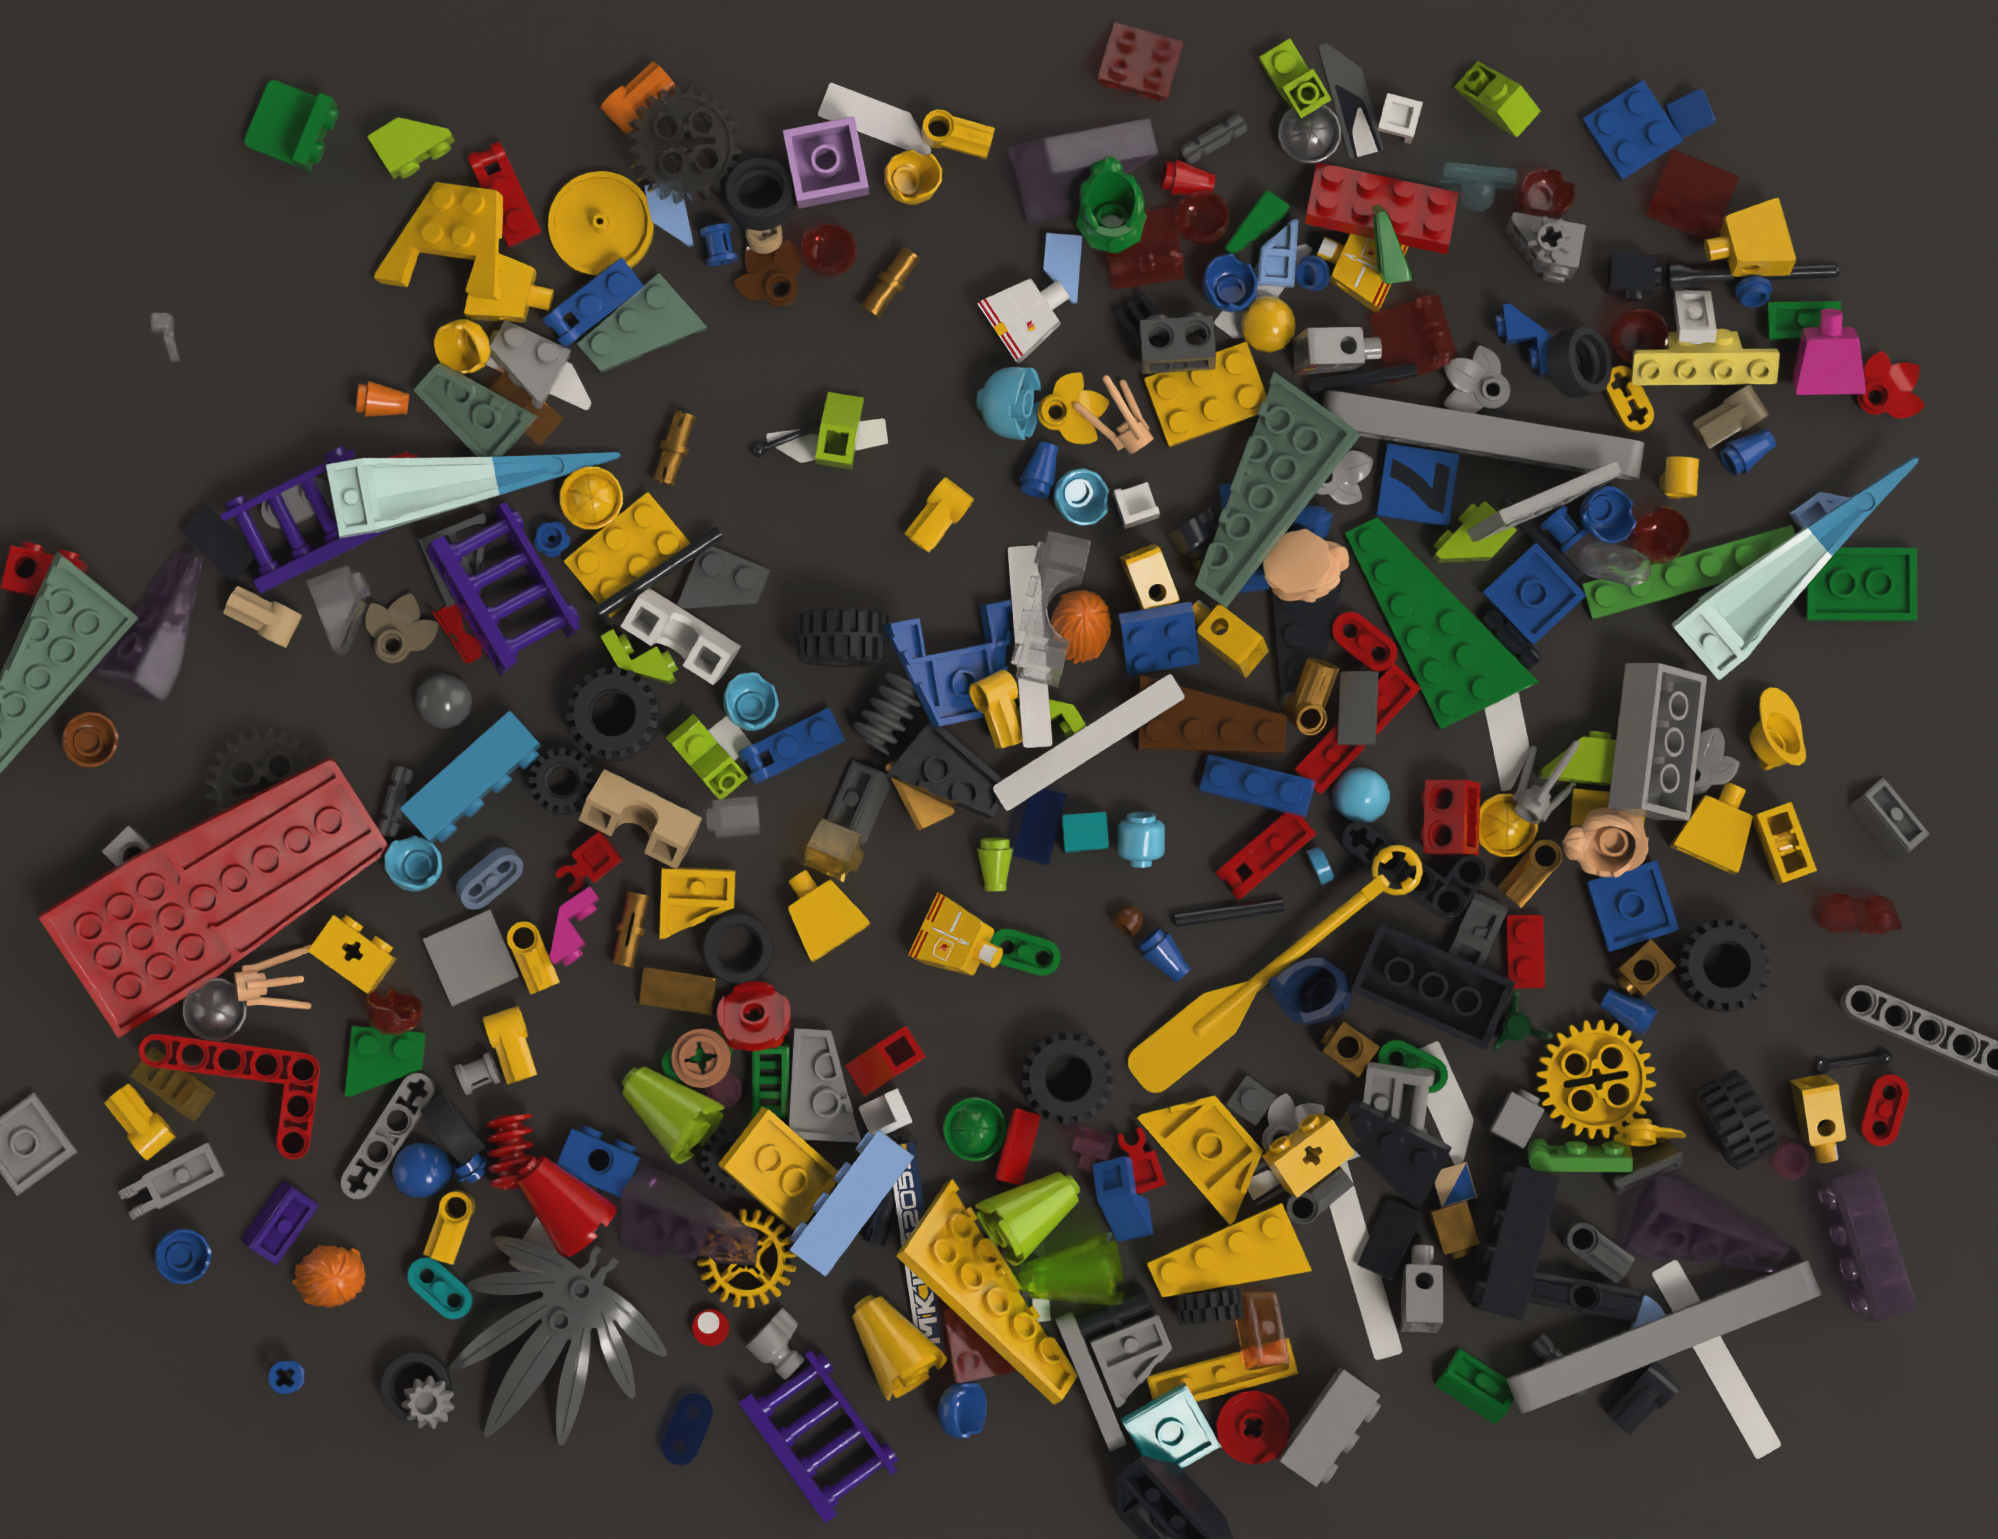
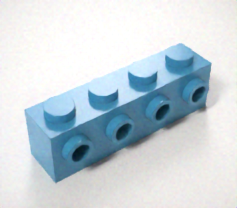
M508 711L400 809L429 842L434 843L438 839L442 843L458 829L454 824L464 815L471 818L485 805L482 799L493 790L497 794L512 781L509 775L516 768L521 766L523 769H526L540 756L537 750L542 745L511 711Z

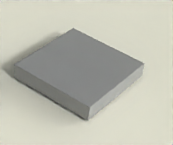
M491 910L423 939L452 1007L520 977Z
M32 1093L0 1117V1173L17 1196L78 1153L75 1146L36 1093Z

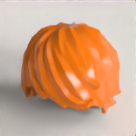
M1080 590L1061 595L1062 601L1059 602L1052 613L1048 626L1050 630L1049 636L1053 637L1054 648H1058L1060 657L1065 660H1072V663L1075 665L1079 661L1084 663L1087 660L1092 661L1093 658L1097 659L1106 643H1108L1111 633L1112 621L1110 619L1109 606L1105 604V600L1100 595L1091 591Z
M318 1245L309 1255L303 1257L304 1261L299 1265L296 1264L294 1272L296 1279H293L292 1284L297 1286L296 1289L301 1293L304 1302L317 1307L335 1308L336 1306H342L344 1303L355 1299L356 1294L362 1291V1287L365 1284L366 1274L360 1252L354 1248L348 1251L343 1247Z

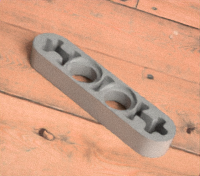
M413 1073L407 1076L395 1092L342 1175L341 1188L348 1197L363 1199L368 1197L376 1188L421 1118L422 1113L420 1110L430 1103L434 1097L435 1085L427 1075ZM420 1080H423L425 1082L424 1090L427 1091V1095L425 1097H416L412 1105L418 1106L419 1109L414 1114L409 1107L398 1104L397 1101L401 1096L405 1101H408L412 1094V1090L408 1088L411 1082L419 1083ZM395 1110H401L407 1114L408 1124L402 1131H394L388 1125V1117ZM375 1141L384 1142L388 1148L387 1158L379 1163L372 1161L368 1156V1148ZM362 1159L368 1166L377 1168L379 1171L376 1176L369 1171L363 1181L368 1185L366 1190L358 1189L354 1193L350 1190L353 1184L349 1181V1177L361 1174L364 1167L357 1164Z
M1069 1312L1055 1318L1109 1451L1111 1452L1126 1446V1441L1073 1313Z

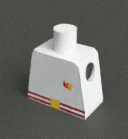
M1028 279L983 299L977 304L1015 361L1019 364L1060 326L1061 323L1052 310L1070 299L1059 280L1040 292L1032 279Z

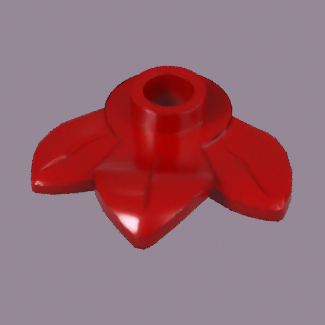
M1884 351L1873 355L1864 366L1866 394H1857L1859 407L1870 415H1880L1886 412L1897 419L1908 418L1919 413L1925 407V404L1911 391L1918 381L1920 366L1906 362L1891 365L1890 359ZM1869 392H1878L1881 397L1880 402L1877 404L1870 402L1868 398Z

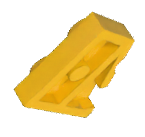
M662 867L659 939H666L681 930L704 922L710 917L733 909L735 906L736 870Z

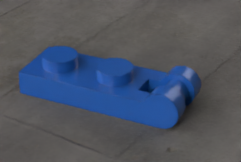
M621 256L547 313L541 320L547 328L552 327L559 336L558 342L565 348L642 289L644 284ZM570 311L579 321L571 328L563 319Z
M827 708L758 743L742 749L738 752L742 763H747L752 773L749 777L753 785H757L845 742V738L830 708ZM769 751L775 763L765 767L759 755Z

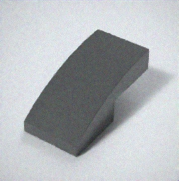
M1475 893L1448 952L1483 967L1491 950L1492 943L1507 914L1508 906Z

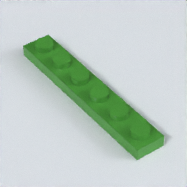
M1793 525L1584 583L1581 587L1582 591L1586 594L1584 598L1591 620L1721 584L1794 536Z

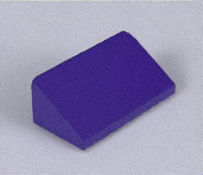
M283 1180L244 1233L241 1241L248 1248L277 1266L319 1207V1204Z

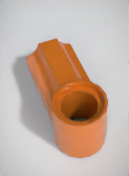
M653 61L626 87L621 86L611 93L602 103L600 109L624 134H628L643 122L649 113L648 110L661 100L675 86V83Z

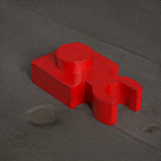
M598 831L571 853L577 863L561 867L557 871L556 876L557 878H563L567 873H572L575 877V882L567 891L575 893L583 888L587 876L593 883L598 882L624 859L603 832Z
M1141 1128L1136 1129L1139 1139L1135 1145H1128L1124 1140L1123 1134H1119L1117 1137L1121 1149L1128 1152L1129 1157L1132 1159L1137 1195L1167 1185L1155 1150L1144 1152L1143 1146L1146 1136Z

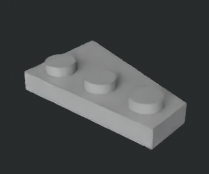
M794 1028L788 1127L803 1140L860 1143L859 1131L857 1130L831 1030Z

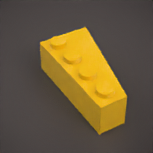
M1282 1203L1146 1262L1161 1297L1312 1271Z

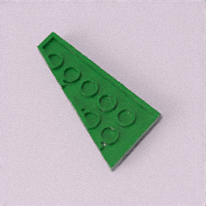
M1378 517L1344 533L1417 685L1421 688V694L1439 730L1539 682Z

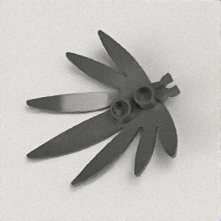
M496 1236L493 1241L505 1254L521 1264L542 1270L543 1273L504 1272L492 1274L468 1282L467 1288L495 1295H520L541 1291L543 1292V1297L516 1309L483 1331L457 1356L449 1366V1370L454 1372L487 1358L522 1335L536 1321L542 1320V1323L514 1359L499 1387L484 1430V1436L490 1437L511 1419L532 1396L553 1367L567 1340L571 1339L560 1378L556 1407L557 1443L562 1446L572 1430L582 1402L589 1369L592 1328H596L598 1331L601 1349L614 1379L630 1399L636 1396L632 1364L625 1343L613 1321L616 1320L624 1332L646 1350L661 1357L667 1356L668 1352L647 1319L625 1298L603 1285L607 1272L612 1271L619 1263V1260L615 1257L611 1259L607 1266L601 1267L593 1278L591 1273L598 1264V1255L603 1250L598 1246H595L592 1250L590 1262L580 1269L562 1255L542 1245L518 1238Z

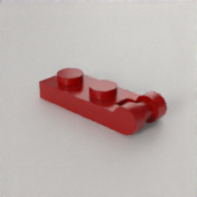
M499 140L490 144V149L479 154L475 151L468 154L467 157L481 188L497 190L503 196L502 234L508 247L512 248L542 234V231ZM497 161L501 171L488 176L484 167Z
M1284 813L1217 870L1215 874L1221 881H1227L1234 890L1231 893L1239 901L1317 834L1303 817ZM1243 863L1253 873L1246 880L1236 871Z

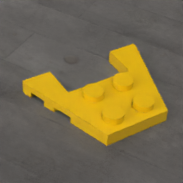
M435 182L375 272L374 278L382 284L408 287L419 253L475 260L465 291L472 297L500 301L501 287L498 285V272L502 271V259L498 255L499 239H502L503 196L497 190Z

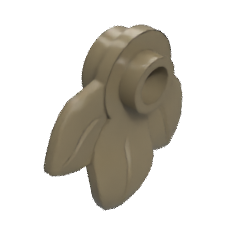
M411 593L398 598L388 610L379 604L371 603L365 617L366 629L375 638L374 649L377 656L382 661L390 664L403 661L410 652L426 649L435 639L439 627L438 622L420 620L419 606ZM391 639H396L400 643L399 649L396 652H389L386 648L387 642Z

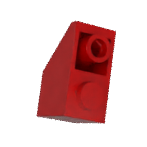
M905 1026L846 1064L845 1067L865 1097L925 1059L926 1056L908 1027Z

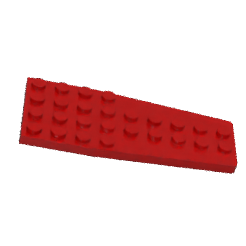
M326 758L131 857L38 914V918L116 1036L120 1038L185 998L193 988L195 989L191 993L209 983L203 982L215 979L383 856L388 850V843L337 762L332 758Z

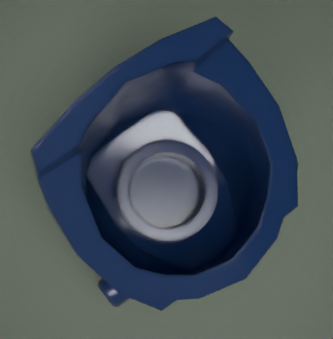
M1314 956L1313 958L1293 964L1277 977H1271L1269 980L1272 993L1279 1006L1294 1022L1300 1025H1314L1329 1020L1350 1008L1349 1005L1353 996L1350 991L1348 976L1328 959Z

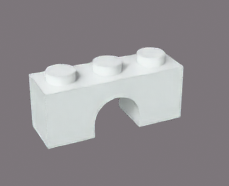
M650 588L637 597L620 626L651 646L659 643L675 650L685 659L682 666L712 685L724 676L741 647Z

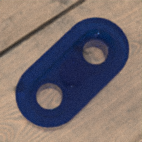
M692 1393L682 1398L678 1403L662 1442V1452L665 1458L672 1464L685 1465L697 1456L714 1413L712 1403L706 1396ZM692 1405L698 1406L701 1409L700 1418L691 1419L687 1413L688 1408ZM676 1440L686 1442L687 1450L685 1453L679 1454L675 1452L673 1445Z

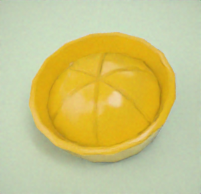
M583 467L573 471L564 480L560 490V506L564 516L573 525L583 529H599L609 525L618 516L623 504V491L618 480L609 471L600 467Z
M1510 793L1497 794L1487 799L1480 806L1479 843L1489 853L1500 857H1513L1525 852L1534 842L1538 831V824L1529 823L1516 814L1514 810L1516 803L1512 801L1514 795Z

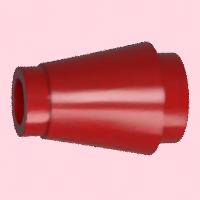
M1175 159L1174 162L1165 161L1160 179V189L1167 190L1169 195H1212L1216 176L1213 173Z

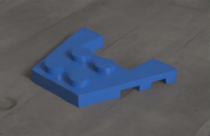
M1012 600L979 605L985 636L984 644L926 655L920 618L884 624L885 631L933 727L985 717L973 705L969 694V687L971 684L1000 670L1008 671L1005 661L1007 645H1011L1012 631H1009L1011 613H1013Z

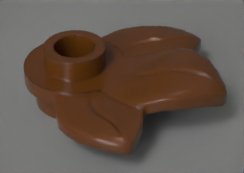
M786 239L776 250L775 254L773 252L766 254L757 253L747 246L744 261L748 273L734 281L740 294L752 301L766 300L775 307H785L793 303L799 291L795 278L802 267L801 257L796 246L789 239ZM779 283L787 286V292L781 296L776 295L773 291L774 287Z

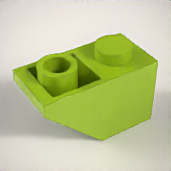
M1479 61L1454 86L1455 90L1489 121L1516 138L1541 112L1520 84Z
M400 117L367 136L393 179L401 176L402 179L411 176L420 169L419 163L429 157H432L433 160L442 157L451 150L450 144L455 142L448 128Z
M828 392L815 455L816 464L852 470L864 403L863 397Z
M1486 501L1479 507L1472 503L1458 518L1463 523L1454 534L1447 530L1433 545L1438 549L1433 559L1438 563L1489 561L1517 529L1511 527L1479 542H1472L1467 530L1497 512Z

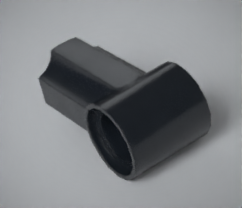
M1657 1361L1648 1364L1632 1382L1633 1386L1607 1412L1630 1436L1657 1408L1661 1409L1681 1388V1385Z

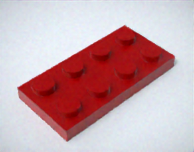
M1318 162L1314 171L1304 224L1375 239L1372 207L1373 205L1381 204L1389 216L1400 245L1447 254L1459 192Z

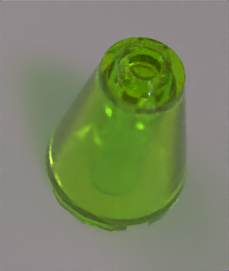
M1112 1232L1097 1234L1026 1262L1025 1270H1020L1019 1272L1022 1291L1028 1292L1031 1299L1109 1306L1122 1304L1124 1291L1117 1292L1116 1283L1123 1281V1272L1116 1241H1109L1113 1235Z

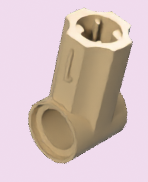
M239 586L231 593L223 612L226 616L258 631V635L284 648L287 647L303 616L275 601L271 603Z

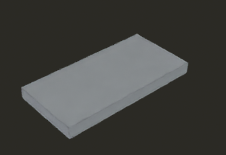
M1617 461L1502 509L1467 530L1472 542H1479L1584 497L1591 490L1602 487L1620 476L1622 471Z

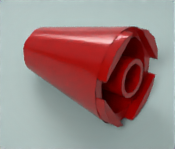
M531 1156L517 1170L520 1173L517 1178L520 1188L556 1251L563 1257L564 1255L567 1257L573 1256L590 1244L598 1236L595 1231L600 1226V1223L602 1222L607 1227L616 1214L617 1207L612 1201L545 1156H540L537 1159Z

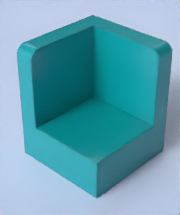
M1106 812L1062 815L1064 854L1108 848Z

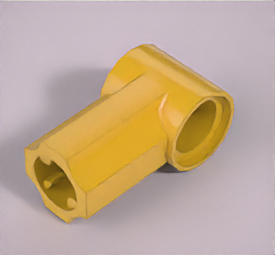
M937 109L926 115L921 127V137L926 145L932 148L943 147L986 160L995 128L954 117L945 110ZM940 121L946 125L948 133L945 136L936 137L931 134L928 125L932 122Z
M1691 457L1666 458V469L1659 478V489L1664 491L1667 499L1680 500L1682 497H1697L1699 459Z
M947 477L943 478L928 497L925 508L904 535L921 549L930 553L952 524L955 525L962 518L975 499Z
M1000 670L971 684L969 687L970 698L976 709L984 714L995 748H1005L1022 742L1021 718L1014 701L1018 696V688L1012 675L1006 670Z
M526 921L514 924L508 931L507 942L513 952L530 995L560 983L538 928L531 922ZM521 927L532 930L535 937L532 946L526 949L518 947L513 939L514 933Z
M516 1006L483 1017L492 1048L496 1049L506 1083L511 1084L538 1075L526 1040L528 1033L519 1007Z
M129 1083L115 1092L104 1103L127 1131V1138L147 1161L176 1138L175 1133L157 1112L153 1113L144 1099Z
M458 1189L449 1192L442 1198L436 1220L423 1253L424 1255L444 1263L454 1264L470 1218L475 1212V1200L470 1193ZM460 1197L465 1201L467 1210L464 1216L456 1217L449 1212L448 1202L451 1198Z

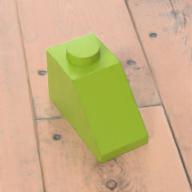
M1589 731V737L1583 736L1578 740L1580 743L1579 747L1557 780L1611 787L1616 740H1611V733ZM1568 749L1539 771L1538 778L1548 779Z

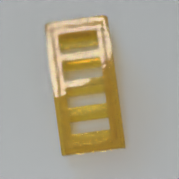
M152 1047L146 1055L153 1062L160 1061L165 1056L155 1047ZM141 1062L131 1077L191 1121H195L215 1095V1091L192 1074L179 1070H173L175 1074L162 1090L159 1087L172 1070L161 1068L154 1079L150 1081L147 1078L155 1067ZM185 1079L188 1082L174 1099L172 1095Z

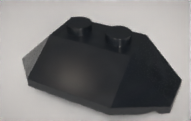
M1141 1456L1115 1476L1117 1515L1139 1539H1233L1225 1515L1177 1464Z

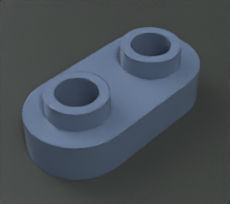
M508 847L494 850L459 879L456 885L457 897L468 909L475 910L486 906L521 876L523 872L521 858L513 849Z

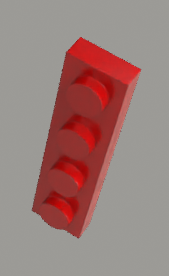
M1395 663L1378 680L1376 736L1421 689ZM1338 724L1294 769L1300 777L1315 781L1314 790L1319 795L1332 784L1366 747L1337 745Z

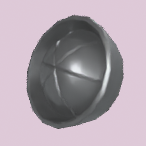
M1323 105L1302 119L1290 108L1284 113L1279 123L1278 137L1283 150L1291 158L1301 163L1315 164L1328 159L1336 151L1341 141L1342 128L1337 115L1328 106Z
M215 978L203 982L209 983L193 993L191 992L195 988L189 991L183 1001V1017L186 1026L196 1037L207 1041L220 1042L231 1038L241 1029L246 1019L247 1006L245 1001H237L235 985L225 979Z

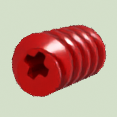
M532 1114L496 1116L495 1119L486 1122L487 1128L497 1131V1133L487 1137V1142L498 1147L487 1153L488 1157L498 1160V1163L488 1167L489 1172L499 1175L498 1178L489 1182L490 1187L499 1190L521 1189L517 1182V1178L520 1175L517 1170L526 1159L531 1157L524 1154V1150L534 1146L533 1142L523 1139L524 1135L533 1132V1128L523 1125L522 1121L531 1118Z

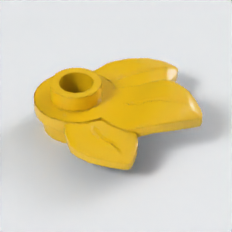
M1070 373L1061 377L1056 382L1053 393L1041 400L1037 410L1038 419L1045 428L1054 431L1059 430L1065 440L1070 443L1091 444L1098 439L1096 430L1089 421L1074 409L1073 404L1075 402L1080 403L1096 418H1099L1109 406V400L1097 392L1083 390L1084 379L1082 373ZM1051 407H1059L1062 410V416L1058 419L1051 418L1048 413Z
M1650 1119L1630 1120V1125L1623 1127L1621 1133L1614 1135V1141L1621 1142L1624 1146H1650L1656 1144V1141L1664 1144L1669 1138H1686V1134L1682 1130L1652 1125V1120Z

